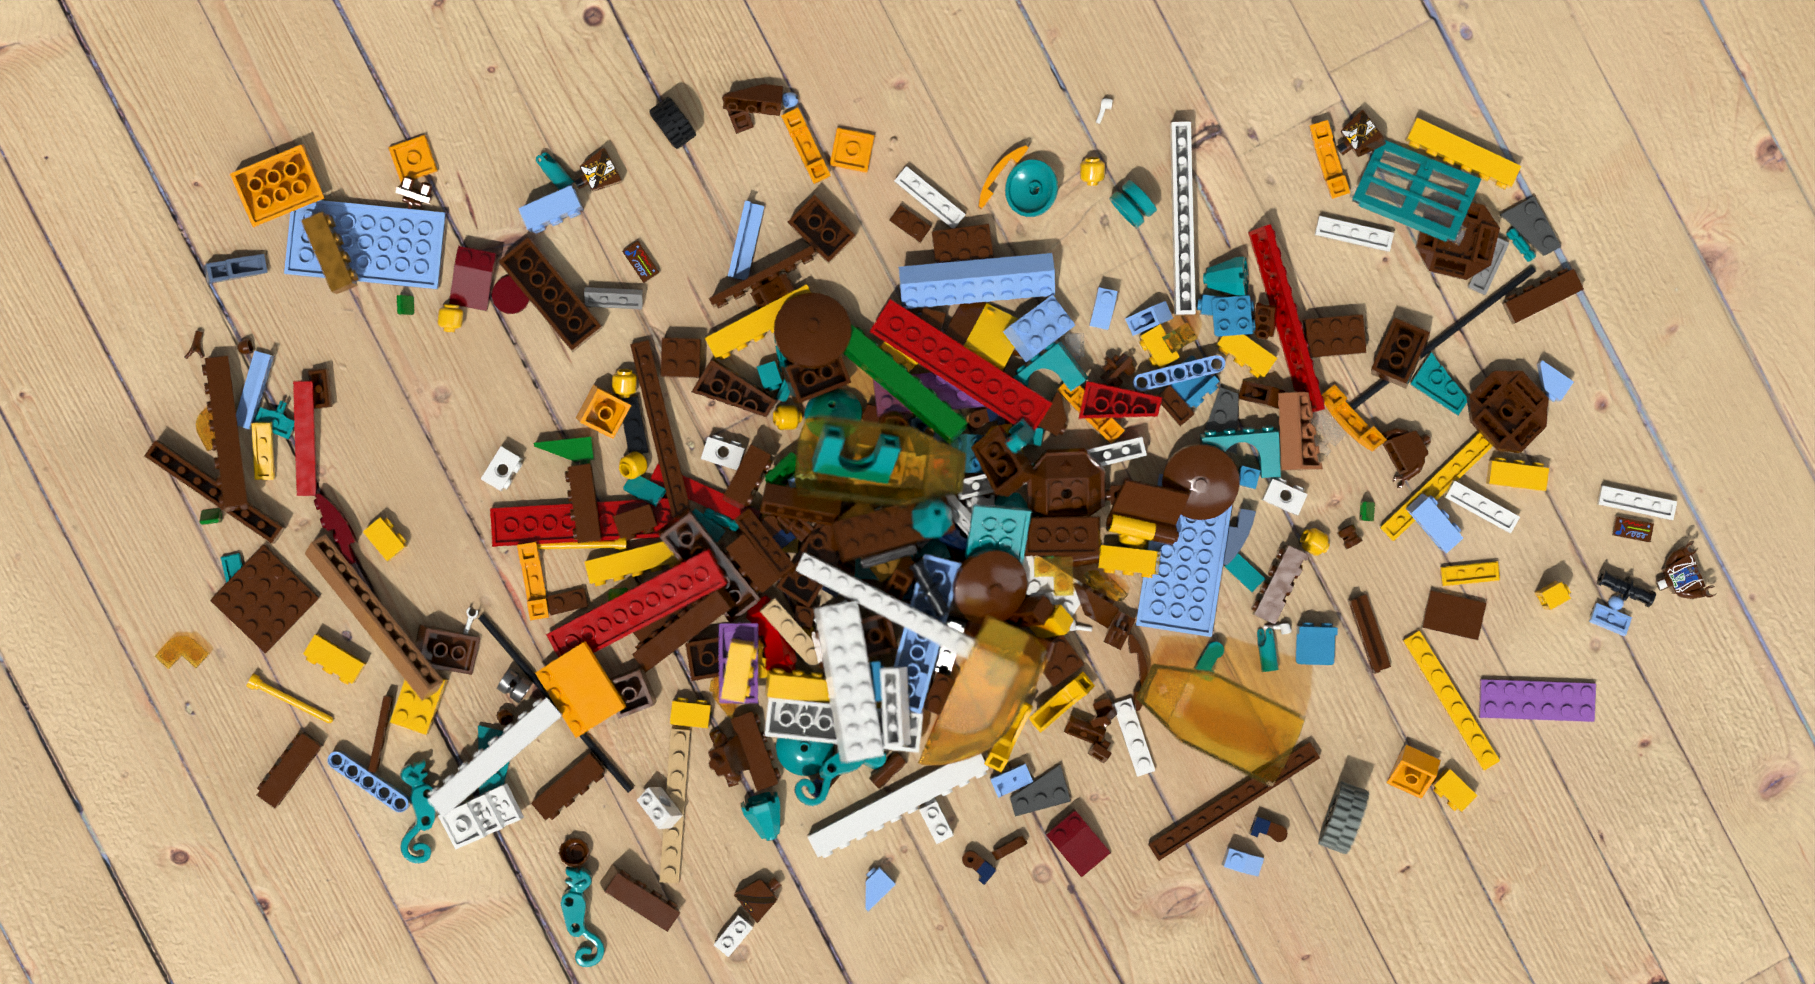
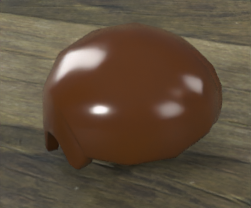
M889 410L880 416L878 430L881 434L900 438L904 432L908 431L907 420L901 412Z
M569 838L560 845V859L568 866H581L589 858V847L580 838Z

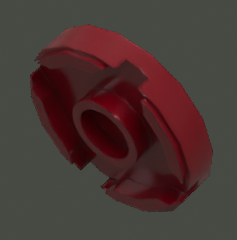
M510 276L501 278L492 289L494 305L505 314L520 313L530 302Z

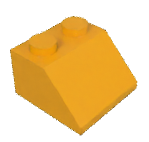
M593 384L576 419L580 423L614 439L631 405Z
M1405 745L1393 766L1387 784L1422 799L1437 777L1441 760L1409 745Z

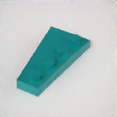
M478 725V751L480 749L485 751L490 747L488 743L496 736L498 738L505 734L503 730ZM509 762L479 786V795L505 784Z

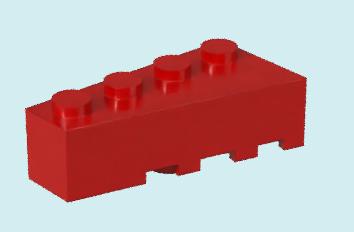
M1087 380L1078 419L1158 417L1162 396Z

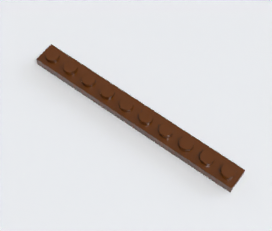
M649 340L630 344L674 519L686 508L690 509L650 343Z
M1311 742L1304 744L1148 844L1158 861H1160L1320 759V756Z

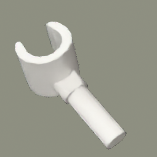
M1104 98L1101 101V108L1096 123L1100 124L1105 109L1112 108V99Z
M471 607L466 612L468 619L464 634H468L473 619H476L479 614L478 610H476V614L470 616Z
M1074 620L1069 631L1083 630L1091 632L1092 627L1076 626V621Z
M1289 623L1264 625V629H1280L1282 635L1291 633Z

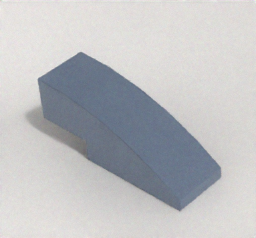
M264 254L227 259L204 265L207 284L268 273Z
M1239 509L1236 527L1229 526L1223 564L1228 565L1243 547L1252 528L1256 511Z

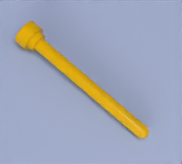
M619 538V540L585 543L537 544L538 549L615 548L619 552L628 551V540Z
M254 673L246 687L252 690L260 689L326 723L333 722L332 716L262 682L263 680L260 679V676Z

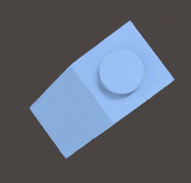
M1100 287L1097 289L1090 321L1091 327L1109 329L1118 291Z
M1166 301L1125 318L1132 336L1173 319Z
M1543 360L1538 361L1537 369L1541 390L1546 393L1545 395L1550 401H1561L1574 382Z
M1227 846L1222 865L1238 872L1259 876L1264 858Z
M880 866L877 869L873 867L866 874L868 878L866 879L865 909L867 911L896 885V882Z

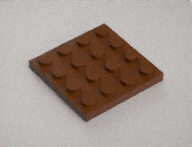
M263 545L210 601L266 654L319 600V597L276 555Z

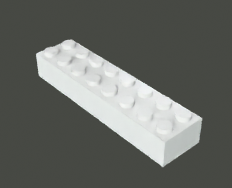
M855 601L815 608L814 612L840 761L852 762L882 756L884 752L858 603Z
M769 697L765 736L837 744L831 704ZM876 708L883 749L919 753L923 713L909 711L911 744L903 747H884L882 708Z
M540 698L532 705L534 709L531 712L525 711L518 717L519 722L513 725L511 723L503 730L505 733L500 738L494 737L488 743L490 747L485 751L480 749L473 755L475 759L470 764L466 761L458 768L460 772L456 776L451 774L443 781L445 785L442 788L436 787L428 794L430 798L427 800L442 817L446 816L562 716L547 698L545 700Z

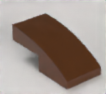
M727 110L736 134L754 127L748 112Z

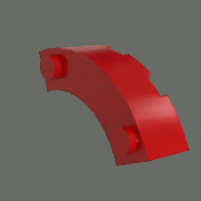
M764 596L747 611L746 618L751 624H758V634L764 637L766 643L764 648L766 658L765 669L773 671L774 668L784 669L785 672L792 673L797 662L795 650L760 612V609L770 601L767 596Z

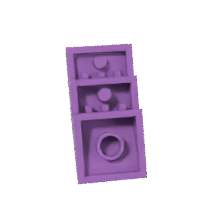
M719 624V703H758V624ZM731 638L754 642V648H757L756 659H751L750 665L754 667L753 676L748 678L747 685L751 686L749 697H745L744 702L721 699Z

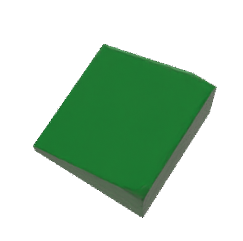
M397 295V314L401 316L414 315V297Z
M1360 502L1359 520L1374 521L1375 503Z
M221 509L202 510L200 524L221 523Z
M610 589L608 601L626 593L628 589Z

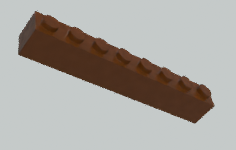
M228 356L205 358L202 371L203 376H207L208 383H204L205 394L210 395V401L207 402L208 413H212L213 420H209L210 432L215 433V439L211 440L212 448L217 450L218 456L214 458L215 469L220 471V476H216L217 486L222 488V495H219L220 507L224 506L225 512L248 509Z
M155 440L144 457L225 511L224 506L220 507L219 502L222 488H218L215 478L161 441ZM248 501V509L226 512L271 544L276 543L286 529L285 526Z

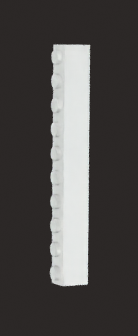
M1171 122L1170 156L1174 316L1195 315L1191 122Z
M1143 437L1087 450L1102 466L1147 456ZM985 474L954 481L959 500L994 492Z
M810 553L803 554L796 568V571L857 601L865 607L966 659L971 658L979 642L971 636Z
M977 747L809 834L807 837L817 857L822 856L826 858L833 854L832 850L837 847L841 850L850 845L849 841L855 838L858 841L868 836L866 832L872 829L876 832L885 827L884 823L888 821L893 823L901 819V814L915 812L922 803L928 805L936 800V796L940 794L946 796L953 792V787L959 785L961 788L970 783L969 779L975 776L978 779L986 775V770L989 768L987 765H984L985 760Z

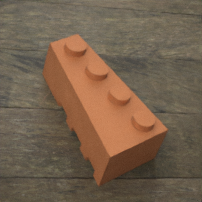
M1309 392L1278 393L1281 470L1323 469L1322 462L1318 463L1317 454L1320 453L1319 446H1315L1314 441L1316 429L1310 420L1313 414Z

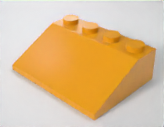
M304 144L230 174L252 227L324 199L322 189Z
M586 641L535 673L575 738L626 707Z

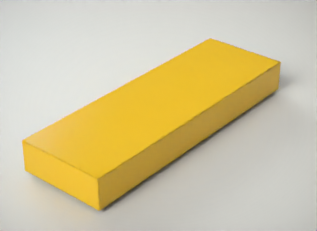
M252 422L254 480H274L272 422Z
M1498 561L1440 567L1442 586L1500 581Z

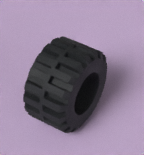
M665 98L649 110L651 117L674 148L679 149L696 136V131L672 98Z

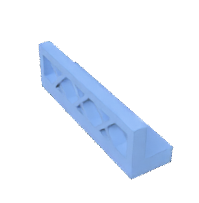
M745 200L728 277L746 280L749 276L764 206L753 204Z
M254 351L236 412L237 426L252 430L251 423L255 421L274 356Z

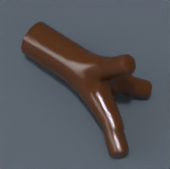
M195 331L193 343L189 352L184 356L185 359H188L194 352H197L200 358L204 357L201 352L203 332Z

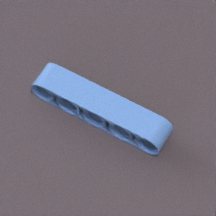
M1214 355L1142 373L1134 377L1132 385L1136 391L1142 392L1215 374L1225 368V360L1222 356ZM1213 359H1218L1221 362V367L1217 370L1211 366ZM1198 363L1202 366L1200 374L1193 372L1192 367L1194 364ZM1176 368H1180L1184 372V376L1181 379L1174 376ZM1157 373L1164 374L1165 381L1163 383L1156 382L1155 376ZM1139 377L1144 378L1147 382L1144 388H1140L1136 384Z
M337 750L328 756V764L331 768L394 811L403 812L410 807L411 800L408 795L376 773L369 772L367 767L345 752ZM335 754L340 755L342 758L340 765L335 764L333 761ZM351 765L356 766L358 769L356 776L349 773ZM367 776L373 778V786H367L365 784V778ZM382 787L389 789L390 795L388 797L381 795ZM398 798L405 800L406 805L404 808L397 806L396 801Z

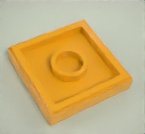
M837 128L830 166L867 173L875 135Z
M425 135L388 147L400 182H402L405 176L418 179L438 172Z

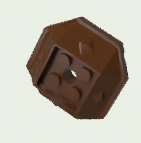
M1447 196L1437 203L1458 210L1461 200ZM1472 202L1458 232L1460 236L1458 244L1453 243L1449 238L1445 242L1419 231L1415 248L1429 272L1467 280L1491 266L1500 227L1485 205ZM1432 206L1424 210L1423 218L1450 228L1455 217Z
M1493 371L1466 397L1470 423L1498 451L1521 453L1547 427L1549 398L1523 371ZM1503 409L1507 412L1508 416L1503 414Z
M1085 448L1048 449L1032 465L1036 475L1027 482L1028 509L1038 516L1086 517L1093 515L1105 506L1104 467ZM1070 489V491L1064 492L1063 490Z

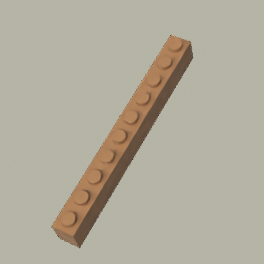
M325 534L311 542L305 552L307 558L419 698L423 701L435 694L444 681Z

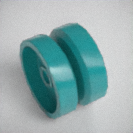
M1128 180L1122 186V191L1126 196L1116 191L1109 200L1118 212L1137 229L1144 223L1142 214L1150 217L1157 209L1145 192L1134 182Z

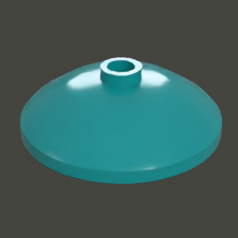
M1026 160L1019 163L1010 172L1005 185V195L1009 206L1014 212L1025 217H1037L1044 214L1051 208L1058 193V180L1055 172L1048 164L1039 160Z
M839 388L810 399L805 408L806 424L819 437L824 424L843 427V434L846 437L856 430L862 419V407L857 397L851 392Z
M778 737L776 753L780 763L789 772L800 776H809L818 773L822 764L832 757L833 743ZM803 744L808 746L807 751L801 750Z

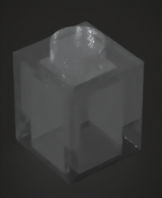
M1084 333L1064 334V346L1076 361H1080V357L1085 356Z

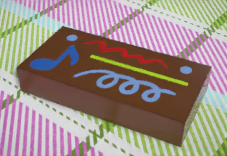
M639 241L622 251L643 283L660 273Z
M1615 517L1612 535L1651 542L1654 524Z

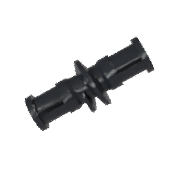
M921 559L911 564L909 569L913 571L918 584L921 586L918 588V591H924L920 598L927 597V601L936 613L935 617L939 618L949 613L951 609L947 607L941 592L937 589L941 582L939 580L933 581V577L924 565V559Z
M1603 569L1597 578V585L1611 588V590L1616 592L1617 597L1623 594L1622 600L1624 601L1630 597L1633 600L1644 603L1646 607H1650L1655 600V591L1650 592L1639 585H1634L1633 578L1630 576L1623 580L1621 577L1614 576L1608 573L1606 569Z

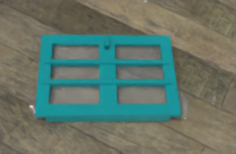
M1385 140V145L1374 150L1358 187H1353L1350 197L1353 198L1352 202L1359 204V207L1445 242L1448 240L1460 245L1467 227L1462 226V223L1481 179Z

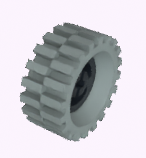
M1343 781L1338 784L1322 824L1318 839L1319 845L1343 854L1348 853L1361 826L1369 799V791Z

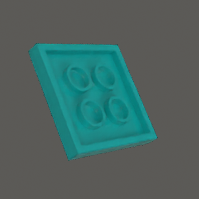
M973 504L965 560L982 550L999 549L1008 552L1023 565L1031 510L1028 508Z

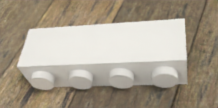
M907 667L880 669L884 747H903L911 744Z

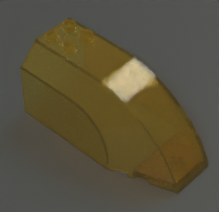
M826 416L806 418L798 438L794 476L797 495L862 504L902 506L963 492L966 453L942 443L929 435H925L913 427ZM824 424L843 427L844 442L840 454L851 460H860L872 454L880 434L899 437L900 452L888 484L813 472L812 458Z
M986 615L975 638L979 642L977 645L974 644L957 676L947 703L938 717L918 761L919 764L945 765L970 759L988 750L1009 731L1019 715L1028 694H1033L1048 659H1045L1047 650L1033 635L993 616Z
M1161 664L1152 665L1136 697L1179 742L1269 786L1274 785L1283 771L1306 719L1305 716L1213 671Z

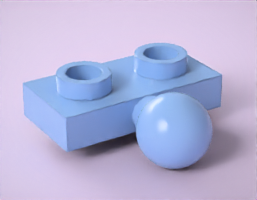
M1616 595L1610 597L1608 601L1610 608L1596 603L1589 622L1625 636L1632 617L1618 612L1624 605L1622 597H1617Z

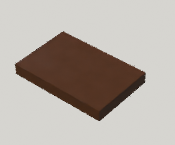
M1430 590L1421 627L1478 640L1487 603Z

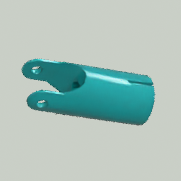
M545 152L536 157V162L542 171L559 190L574 184L575 181L548 153Z
M1267 628L1264 632L1263 629H1258L1257 638L1261 671L1279 670L1273 630Z

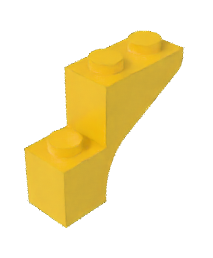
M1084 671L1081 672L1060 691L1047 699L1029 717V720L1041 733L1072 705L1087 695L1095 685Z
M1015 698L1001 722L998 734L988 751L984 765L1002 772L1032 711V705Z

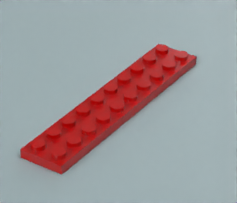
M1271 224L1248 232L1269 305H1276L1275 326L1294 391L1309 392L1312 413L1324 410L1325 401L1319 390V380L1315 376L1314 363L1310 358L1308 343L1303 335V325L1299 321L1297 305L1292 297V288L1288 284L1286 277L1287 271L1281 260V250L1276 243V233L1272 229Z
M891 299L869 331L1014 425L1023 418L1035 431L1052 405L1051 402Z
M668 498L661 499L656 507L651 505L658 526L654 527L655 531L645 535L643 531L636 533L637 537L633 539L659 537L658 530L673 519ZM644 500L597 502L602 540H619L620 538L613 516L648 505L649 503ZM573 504L490 508L492 547L514 546L536 542L537 544L578 542L573 537V528H576L575 520L572 521L570 509H573Z
M708 549L547 633L546 636L558 657H561L585 641L591 651L595 653L726 585L728 582L712 552Z

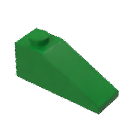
M593 437L534 443V447L571 461L579 462V465L591 464V460H595Z

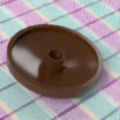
M804 293L791 298L781 307L774 323V338L778 349L790 362L804 368H821L834 363L846 351L851 338V322L844 307L832 297L821 293Z
M1204 443L1188 445L1178 450L1167 462L1162 478L1163 487L1190 493V497L1181 515L1194 520L1212 519L1227 511L1234 503L1240 485L1239 472L1233 459L1219 447Z
M986 549L973 554L963 562L955 575L952 589L955 605L962 615L980 625H994L1007 620L1020 608L1026 595L1027 576L1022 564L1008 552L999 549Z

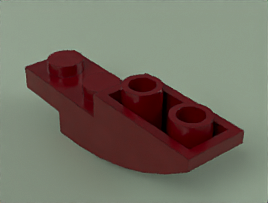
M321 493L315 494L314 504L316 509L321 512L320 522L323 529L326 528L327 531L335 530L336 533H333L336 544H340L342 550L340 553L350 565L357 563L351 544L358 541L350 523L330 499Z

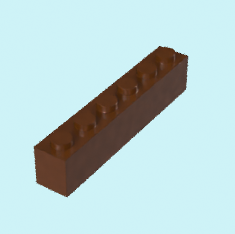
M723 586L708 593V597L704 600L701 598L691 604L693 606L691 610L688 611L686 608L677 615L679 617L678 620L674 622L671 619L663 625L665 629L662 632L659 630L655 631L649 636L651 638L649 642L646 643L644 640L635 647L637 651L632 655L645 673L736 605Z

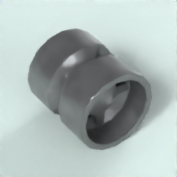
M510 668L496 689L504 694L509 693L510 698L519 704L533 683L525 677L520 678L519 673ZM512 681L517 683L514 688L510 687Z

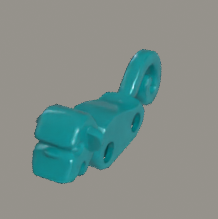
M838 752L823 763L819 769L820 777L824 779L819 796L811 799L804 795L802 791L804 786L808 788L809 794L815 792V785L809 779H801L796 783L794 788L795 795L803 804L817 806L828 796L831 780L835 776L854 772L863 764L869 768L878 769L886 762V753L884 752L882 756L852 762H841ZM827 766L832 768V773L827 770Z
M424 759L419 762H413V765L408 763L400 771L401 779L412 787L410 800L415 814V825L404 835L400 849L406 860L417 864L429 860L431 848L426 843L418 842L413 845V849L415 851L422 849L424 853L422 856H413L408 851L409 842L420 830L426 831L431 829L435 821V808L427 800L430 796H423V792L426 789H430V791L434 789L431 785L423 782V779L428 775L427 771L421 772L426 767ZM424 816H428V822L422 824L421 819Z
M567 866L565 872L569 877L565 878V883L571 886V888L563 893L561 908L566 928L570 935L573 937L583 935L596 946L597 954L592 959H583L582 957L583 954L590 955L592 953V948L589 946H582L575 953V961L578 965L592 967L598 964L604 956L602 940L586 928L584 921L586 897L583 891L591 885L592 874L591 871L583 867L579 870L578 867ZM570 897L573 899V902L569 903L565 899ZM577 923L580 927L574 928L572 924Z

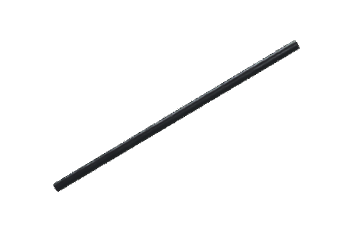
M1530 266L1426 345L1420 359L1536 272L1535 269ZM1381 379L1352 401L1349 406L1355 410L1390 382Z
M482 614L478 618L480 622L557 709L534 671L485 614ZM586 732L579 736L627 793L634 789Z

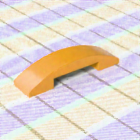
M799 108L781 115L813 184L831 177Z
M1328 120L1310 125L1309 128L1317 159L1331 198L1334 199L1349 194V186L1340 165Z
M1025 145L1012 151L993 168L982 188L979 198V209L982 210L994 193L988 188L1011 160L1017 165L1029 147Z
M1063 383L1057 391L1080 413L1084 389L1079 385L1073 391H1070L1065 383ZM1113 418L1085 419L1110 444L1125 431Z
M1335 384L1322 394L1325 406L1331 415L1359 444L1373 452L1386 442L1387 439L1375 426L1370 428L1346 402L1347 397Z
M537 543L519 544L517 548L522 567L530 621L549 618L546 589Z

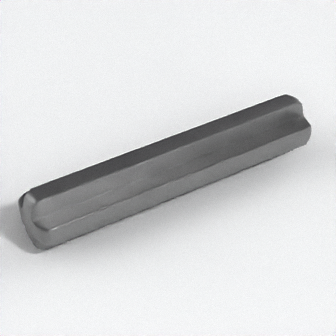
M910 544L861 559V565L863 568H868L904 556L917 553V548L915 544Z

